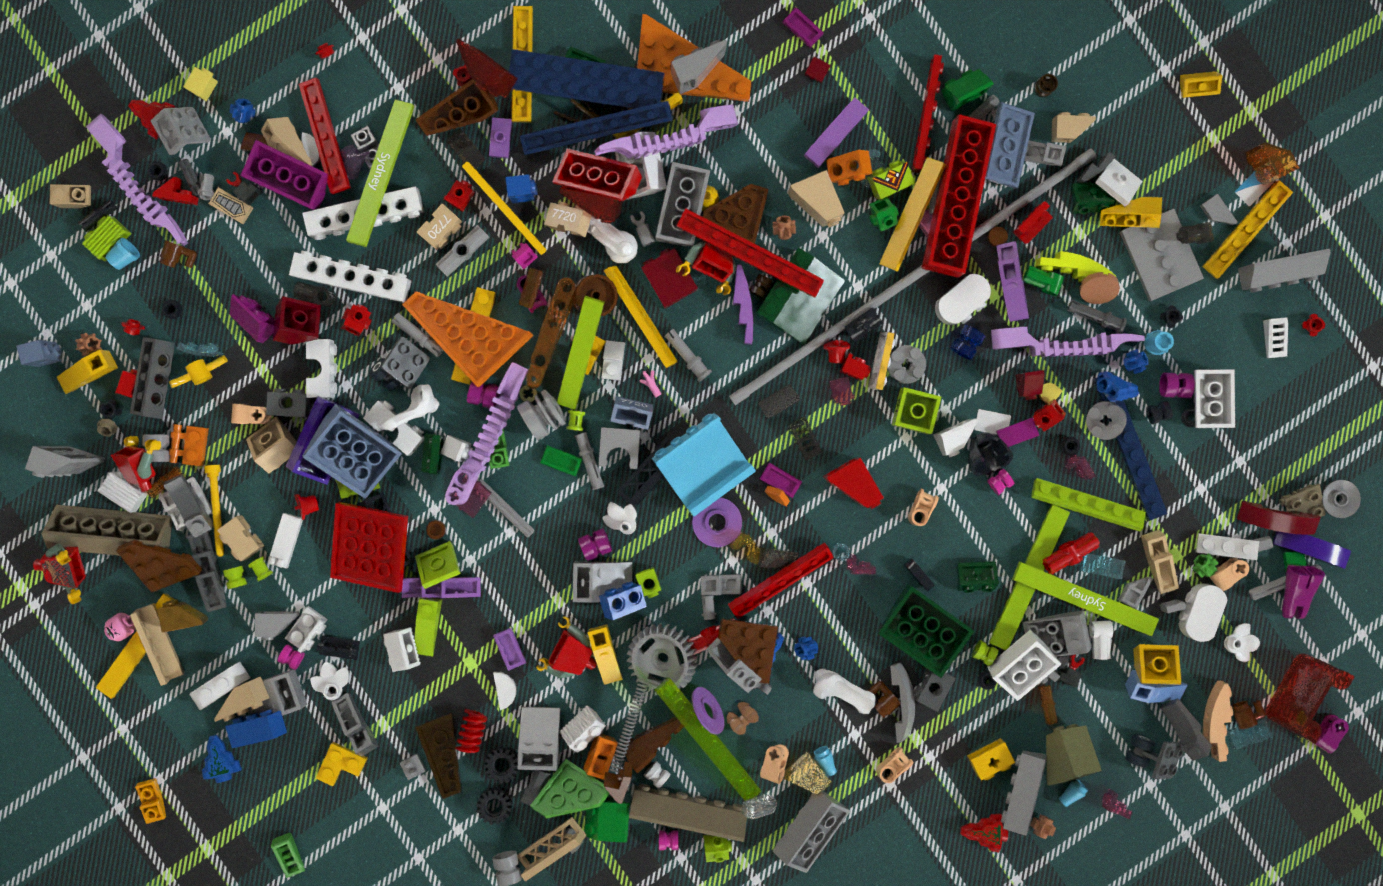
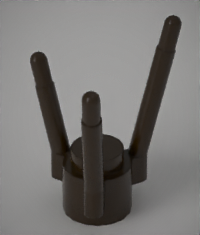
M570 99L585 114L582 118L583 120L600 117V113L589 102L582 101L589 110L587 111L574 99ZM553 112L555 115L573 123L580 121L563 113Z

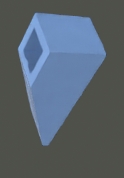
M1132 670L1125 686L1131 699L1154 703L1172 701L1177 698L1180 700L1187 687V683L1181 682V685L1141 684L1136 670Z

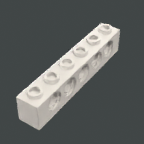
M415 186L385 193L380 208L387 206V212L385 214H379L378 212L373 227L381 226L382 222L389 220L391 223L401 221L402 217L406 216L409 218L419 217L420 213L424 212L419 189ZM360 199L304 212L303 218L307 235L315 240L325 239L326 235L329 234L334 236L345 234V231L350 230ZM405 201L406 207L403 210H398V204ZM349 214V221L342 223V217ZM326 219H330V225L324 228L323 222Z
M301 251V254L294 252L289 273L292 277L403 303L408 298L411 280L407 279L405 274L395 273L394 276L389 275L388 271L376 268V271L369 270V266L358 264L355 267L350 265L351 262L339 259L338 262H334L328 256L320 255V258L312 257L313 253ZM316 263V264H317V269H316V271L311 272V271H310V266H311V264ZM335 267L336 274L330 277L329 270ZM354 271L355 278L352 281H348V273ZM369 276L374 277V282L371 285L366 284V279ZM392 280V282H393L392 288L389 289V290H386V289H385V283H386V281Z

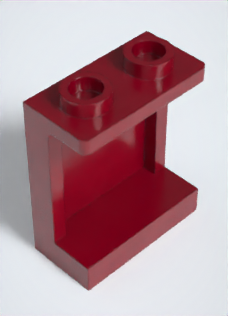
M675 248L663 250L659 253L660 257L655 260L653 258L646 260L643 263L644 266L641 267L664 309L698 290L690 274L683 276L685 273L683 267L679 272H676V268L684 263Z

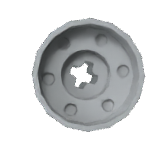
M546 390L541 391L545 400L542 401L537 394L534 396L537 405L534 406L527 400L517 406L524 422L538 441L549 434L548 424L554 430L558 429L555 423L556 419L561 426L566 424L562 409L555 398Z

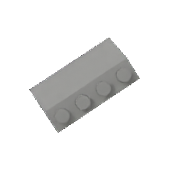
M672 162L656 233V241L672 245L694 246L695 236L676 226L685 208L701 215L710 170Z
M1330 249L1254 263L1238 268L1242 291L1249 289L1250 293L1262 291L1264 286L1273 289L1281 287L1280 283L1287 282V286L1298 284L1299 279L1304 278L1306 282L1318 280V276L1326 272L1331 253Z
M33 446L25 469L32 471V475L41 478L45 476L54 477V475L59 477L63 475L71 476L72 474H80L104 462L105 458L71 446Z
M1023 751L1021 755H1017L1015 766H1018L1017 774L1013 773L1010 784L1014 786L1012 793L1008 792L1006 803L1009 804L1008 810L1003 811L1001 822L1004 823L1003 829L1027 835L1046 764V754Z
M816 789L811 794L806 805L799 811L793 823L788 826L786 833L778 840L773 852L787 866L807 873L848 816L850 810L826 792Z

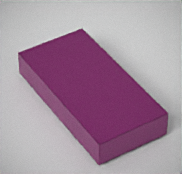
M796 7L782 22L810 49L824 34Z
M1033 418L996 430L997 436L1008 447L1039 436Z
M768 463L759 478L772 487L783 490L791 498L794 497L802 481L771 463Z

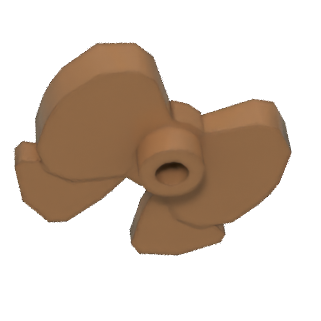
M746 702L738 703V708L742 714L740 717L732 712H729L727 715V723H730L732 730L739 735L745 734L746 726L749 723H756L759 719L757 711Z

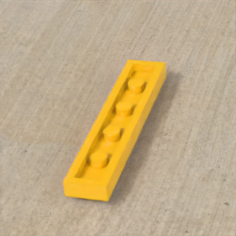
M477 287L471 311L490 317L496 292ZM455 363L451 380L470 385L472 381Z

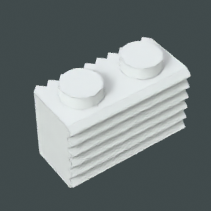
M120 471L110 472L98 489L99 493L129 513L136 512L148 495L147 491L141 492L138 485L128 483Z
M412 628L394 630L383 634L384 645L387 648L392 672L408 670L421 663L419 662L417 647H415Z
M585 706L574 719H571V722H568L560 730V734L567 745L578 753L584 750L594 737L600 735L601 730L606 725L596 711L589 706Z

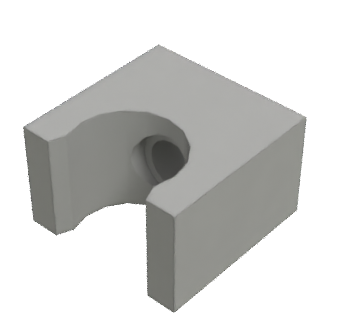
M601 428L598 466L606 467L611 450L620 447L628 451L630 455V469H638L641 431Z

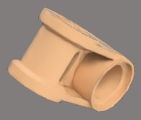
M243 404L232 405L231 423L266 424L271 420L272 415H266L265 407Z
M921 488L908 514L909 522L915 526L925 525L937 505L939 496H932ZM917 512L922 514V520L919 523L914 520V515Z
M1230 558L1217 567V571L1210 578L1216 587L1225 591L1248 574L1249 565L1243 560Z
M778 744L767 749L760 772L761 778L777 784L782 782L789 755L786 746Z
M901 747L892 751L877 766L876 773L884 783H892L914 763L912 759H908L902 752L903 749ZM889 768L890 774L887 777H883V771Z

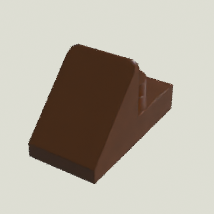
M625 762L623 768L618 770V774L605 772L604 787L619 804H622L632 778V763Z

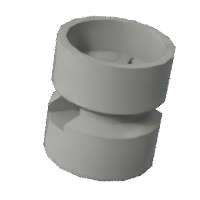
M143 435V446H145V442L149 439H156L161 442L160 450H153L152 454L154 456L151 462H169V450L166 449L169 446V435Z
M506 851L492 857L494 869L498 870L495 874L498 886H508L522 880L520 868L516 866L519 863L516 851Z

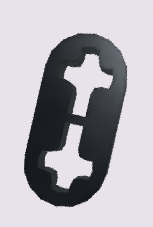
M912 558L904 564L927 592L935 586Z

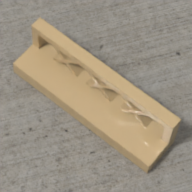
M155 603L135 610L130 616L160 685H165L170 679L183 675L185 672L168 633L161 632Z
M573 817L517 855L519 861L526 868L521 874L524 881H527L581 844L586 834ZM568 825L576 832L574 835L566 833ZM552 836L561 837V843H553ZM539 845L548 846V852H539ZM524 855H534V862L530 864Z

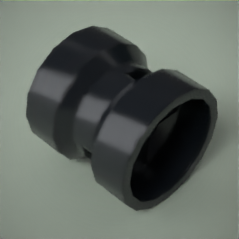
M1167 401L1161 402L1157 406L1151 405L1146 407V415L1152 425L1159 423L1160 420L1167 421L1173 418L1172 409Z

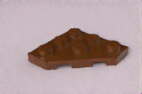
M749 184L704 210L702 217L755 244L769 189Z
M138 540L120 545L116 550L151 593L198 575L202 570L189 554H175L170 552L171 549L156 545L153 548L143 545V542Z
M721 619L718 639L726 647L735 662L740 659L762 679L759 683L769 684L778 626Z

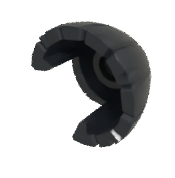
M983 432L977 435L969 446L968 464L970 471L977 476L990 475L992 472L996 473L1010 464L1014 454L1008 445L997 435Z

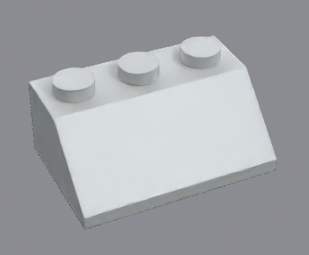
M637 132L640 134L641 140H643L644 135H649L650 140L656 135L655 132ZM615 152L617 161L637 165L642 176L636 193L628 199L655 194L667 189L660 153L657 155H652L651 153L648 157H643L642 155L639 159H634V157L627 159L624 155Z
M1194 370L1195 428H1235L1234 370Z
M1029 630L998 656L993 664L987 666L992 678L1018 701L1058 668L1061 662L1034 632Z

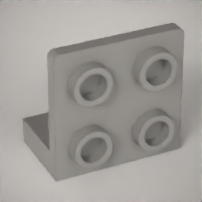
M193 107L164 108L151 120L169 155H175L186 144L209 143L211 141L207 130L204 128Z

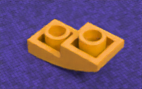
M154 778L137 783L135 788L142 802L140 810L146 824L165 819L166 812L157 779Z

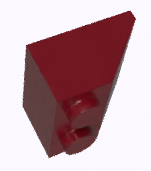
M282 296L275 310L273 341L293 345L317 340L319 336L321 305Z

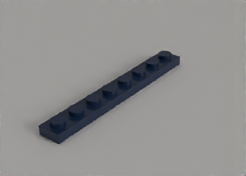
M668 100L520 136L524 155L672 121L673 116Z
M1097 377L1093 379L1096 389L1098 380ZM1097 390L1101 401H1109L1104 393H1100ZM1124 400L1115 401L1114 403L1125 411L1127 417L1125 428L1115 438L1143 510L1146 512V518L1150 521L1168 513Z

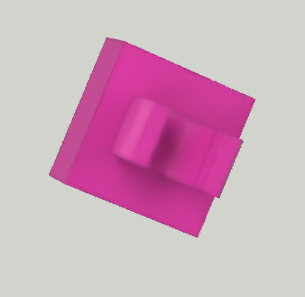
M520 243L521 248L517 251L512 250V257L525 269L538 256L526 243Z

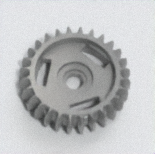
M659 623L657 627L655 624H652L650 628L647 626L643 631L641 630L637 633V636L632 639L633 642L629 645L630 650L627 654L630 657L627 659V662L632 664L628 669H634L631 676L636 675L638 677L636 683L639 682L638 680H641L648 684V692L652 688L655 689V694H658L660 690L663 695L667 691L670 694L674 690L678 692L687 685V682L689 683L692 680V676L696 672L694 669L698 665L695 663L698 656L692 655L696 652V649L690 648L693 642H687L689 635L683 637V630L679 633L676 632V626L672 630L669 624L664 628L662 623ZM649 638H653L656 642L644 653L641 650L642 645ZM676 646L679 647L683 654V664L680 662ZM665 653L668 656V662H662L659 659V654ZM650 673L661 677L667 678V681L657 679L650 675Z

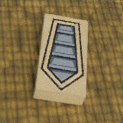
M219 187L208 203L242 224L245 223L253 210L251 206Z

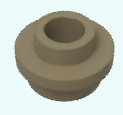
M101 419L97 423V431L103 436H112L118 429L114 421L110 419Z

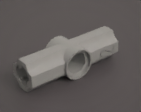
M477 225L461 241L453 245V248L436 263L437 267L448 277L465 260L470 259L472 254L490 237ZM462 246L467 247L465 255L458 254V250Z

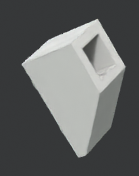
M447 435L441 454L455 461L464 462L470 456L468 455L469 451L473 450L470 448L472 444Z

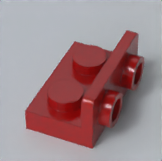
M1046 201L1040 203L1013 231L1024 244H1028L1053 218L1046 211L1050 207Z

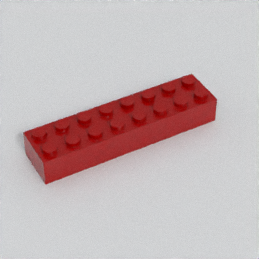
M958 115L952 121L944 159L946 166L940 178L922 269L954 277H960L966 273L996 124L964 115Z

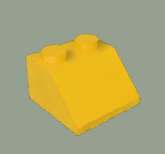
M1139 644L1133 648L1134 666L1141 684L1181 685L1178 645Z

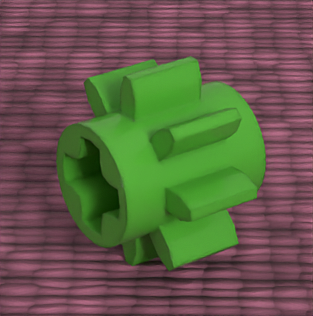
M1209 553L1207 555L1200 554L1193 560L1195 566L1192 569L1201 578L1204 576L1211 577L1217 571L1216 565L1219 563Z

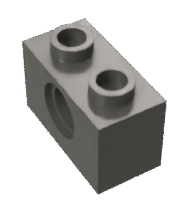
M274 388V392H267L266 415L309 416L311 398H306L305 390L293 389V393H286V389ZM289 397L292 399L293 402L290 408H288L285 404L287 398Z
M926 669L923 674L924 680L922 684H918L914 691L915 699L938 712L956 678L948 672H945L943 677L940 678L929 669ZM931 683H937L935 691H929Z

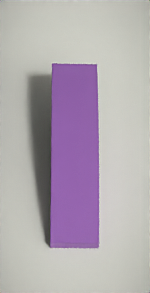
M854 98L804 156L819 168L867 114L869 109Z
M737 264L733 305H740L738 324L746 325L744 344L752 345V302L742 265Z
M420 577L403 578L402 598L481 597L480 577H452L426 589L422 586Z

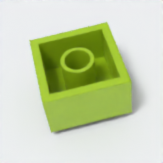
M905 387L900 388L891 425L924 434H932L941 396Z

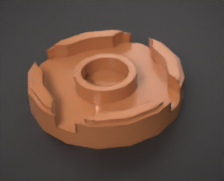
M1097 272L1084 278L1079 290L1082 299L1086 302L1103 304L1111 301L1118 295L1120 285L1117 277L1113 274L1108 273L1107 275L1103 274V272Z

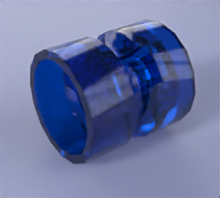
M965 324L959 332L960 338H956L950 348L961 357L972 360L977 353L976 347L981 346L986 336L977 329Z

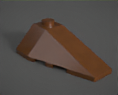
M479 75L415 120L426 136L482 122L499 109L492 89L483 76Z
M693 710L652 727L630 739L625 757L629 763H632L636 773H639L656 756L659 747H665L669 743L672 733L675 735L679 733L694 717Z

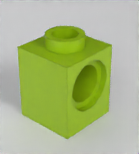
M654 567L635 574L644 596L652 598L659 595L658 591H661V586ZM652 579L655 585L650 589L646 588L644 581Z

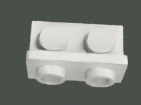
M308 606L285 639L299 648L298 652L309 651L315 643L313 640L317 634L320 635L326 628L324 624L328 619Z

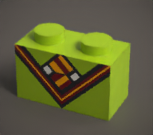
M900 160L889 163V167L886 169L878 168L872 171V175L867 177L876 199H883L915 184L908 163L900 162Z

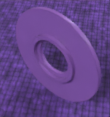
M719 498L699 514L693 516L692 524L696 536L704 544L712 547H723L732 543L738 537L742 527V517L738 508L731 501ZM721 514L724 516L726 524L722 530L715 531L710 528L709 519L712 515Z
M697 687L692 693L695 714L706 730L712 734H720L724 729V716L721 707L710 691L703 687ZM704 703L710 706L713 718L707 714Z

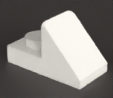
M606 340L602 379L621 381L625 350L624 342Z

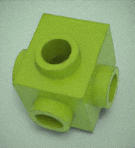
M703 835L706 862L729 860V852H732L731 840L713 835Z

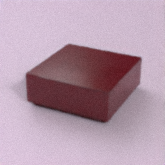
M813 57L805 75L822 83L831 65Z

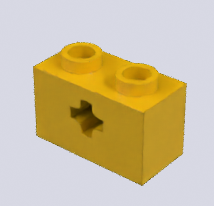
M1001 738L967 755L976 775L981 781L993 778L995 773L1006 771L1015 763L1006 743ZM991 758H994V759H993V762H994L993 764H990V762H991L990 759H991Z

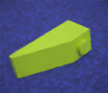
M419 599L414 641L418 651L417 654L433 657L442 599Z

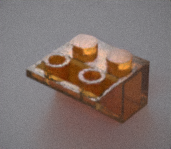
M1266 142L1245 152L1247 161L1256 172V179L1262 186L1300 168L1290 150Z

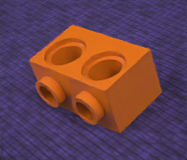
M856 150L826 159L831 182L838 183V186L847 185L849 180L853 179L854 181L866 179L865 176L872 174L869 151Z
M601 733L594 737L583 768L587 775L604 779L605 772L609 771L618 745L614 737Z

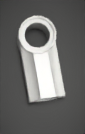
M1091 621L1089 624V634L1092 638V658L1100 660L1111 659L1110 638L1113 637L1112 622Z

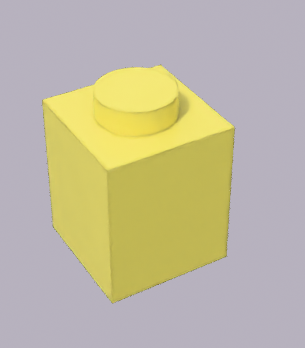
M194 67L183 87L207 101L218 81L213 78L214 74L203 68L200 70Z

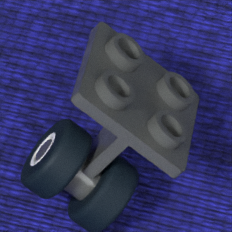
M400 336L386 359L381 358L372 366L370 376L376 381L384 379L383 386L389 391L396 389L400 384L407 389H411L429 362L430 357L405 337Z
M1138 734L1132 736L1131 744L1135 746L1134 751H1127L1125 759L1128 762L1146 768L1149 765L1150 759L1157 761L1152 778L1171 779L1175 776L1178 769V760L1184 752L1180 741L1163 742L1160 754L1151 752L1156 744L1152 739Z

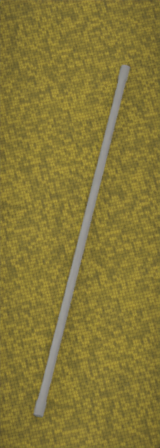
M1091 148L1073 162L976 227L972 242L1073 172L1096 159V153ZM921 265L748 385L731 394L729 397L736 406L749 397L751 393L845 330L844 326L870 308H877L928 273L929 270L922 269Z

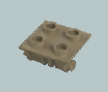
M1319 483L1316 485L1309 484L1307 487L1297 489V492L1293 491L1292 495L1281 496V499H1279L1280 505L1286 507V512L1294 514L1303 512L1319 515L1320 517L1326 515L1322 505V492Z

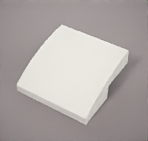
M191 477L187 482L203 502L204 510L208 515H211L212 507L196 479ZM166 491L159 495L165 511L170 513L176 530L182 531L186 529L184 520L169 493Z

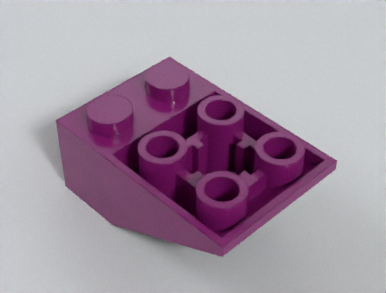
M233 294L231 296L229 315L257 342L264 343L274 332L275 318L270 313L266 314L262 311L261 308L263 306L255 299L252 300L243 295Z

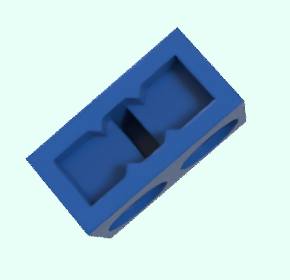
M529 174L506 177L507 193L512 203L535 201V195H538L537 184L535 180L531 179Z
M633 582L623 583L622 587L618 589H608L605 591V594L599 596L604 616L611 620L647 607L641 585L634 584ZM632 592V599L629 600V595ZM615 599L616 604L612 607V601Z

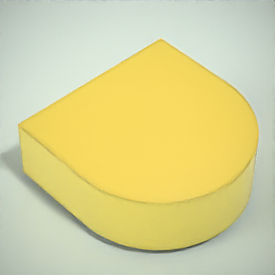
M1053 383L1043 384V392L1039 394V397L1047 404L1053 399L1056 400L1063 391Z

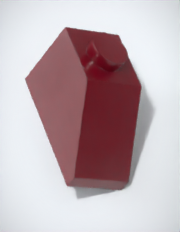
M1044 370L1015 375L1018 397H1025V400L1037 399L1036 395L1042 394Z

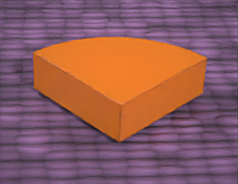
M767 486L765 489V493L776 502L784 506L789 504L790 500L783 490Z

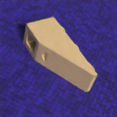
M289 118L267 119L261 132L268 146L312 166L311 159L308 157L303 143L298 138L295 127L291 124Z
M261 676L233 688L216 715L215 722L224 719V722L235 718L234 713H237L238 716L249 711L248 707H251L253 710L262 706V701L270 697Z

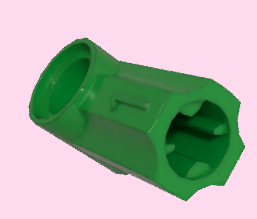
M1028 266L1023 276V282L1038 287L1042 292L1052 296L1058 295L1064 277L1060 274L1045 272L1032 266Z

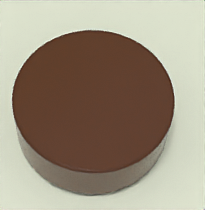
M995 227L989 231L987 239L992 246L997 247L1006 243L1008 234L1004 228Z
M440 520L431 521L426 527V533L431 539H440L446 533V526Z

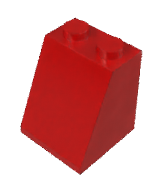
M859 457L851 459L823 476L824 480L863 507L873 509L880 505V500L884 498L862 459Z

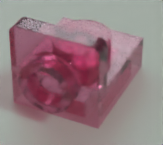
M848 377L829 381L834 404L840 403V406L850 404V399H854L855 396L852 394Z
M1074 455L1066 460L1068 463L1063 465L1065 469H1071L1076 466L1075 470L1080 478L1090 480L1096 476L1085 456Z
M850 554V558H847V570H850L851 574H876V566L870 565V562L862 561L859 562V565H856L855 554Z
M1108 789V792L1103 796L1102 807L1112 813L1130 819L1132 811L1126 808L1127 804L1118 801V793Z

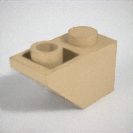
M1068 112L1059 113V115L1052 119L1051 142L1071 143L1096 120V116H1089L1090 114L1080 113L1078 116L1070 115Z
M50 184V204L59 208H83L90 206L91 186Z

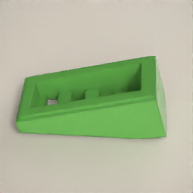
M287 833L274 838L271 848L286 878L304 872L305 868L292 834ZM297 864V866L288 869V866Z

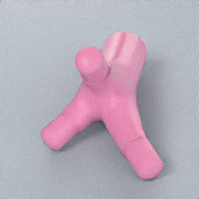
M643 371L642 373L646 380L640 379V383L648 386L655 398L661 395V392L654 380L655 371H651L650 377L646 371Z

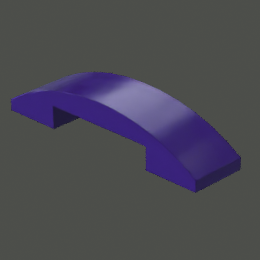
M1276 531L1273 540L1274 545L1305 554L1343 569L1346 568L1351 553L1348 549L1310 535Z

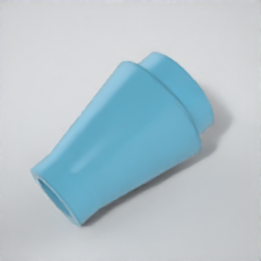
M827 746L816 749L814 751L816 762L823 769L826 776L834 775L837 770L831 749H828Z
M1077 779L1069 784L1062 796L1059 797V800L1068 807L1075 801L1085 797L1088 789Z

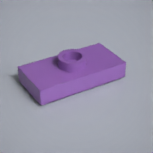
M492 117L490 157L509 159L512 119Z
M512 627L493 635L508 671L526 663Z

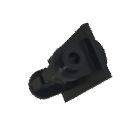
M322 635L321 643H318L317 650H319V655L357 660L360 641Z

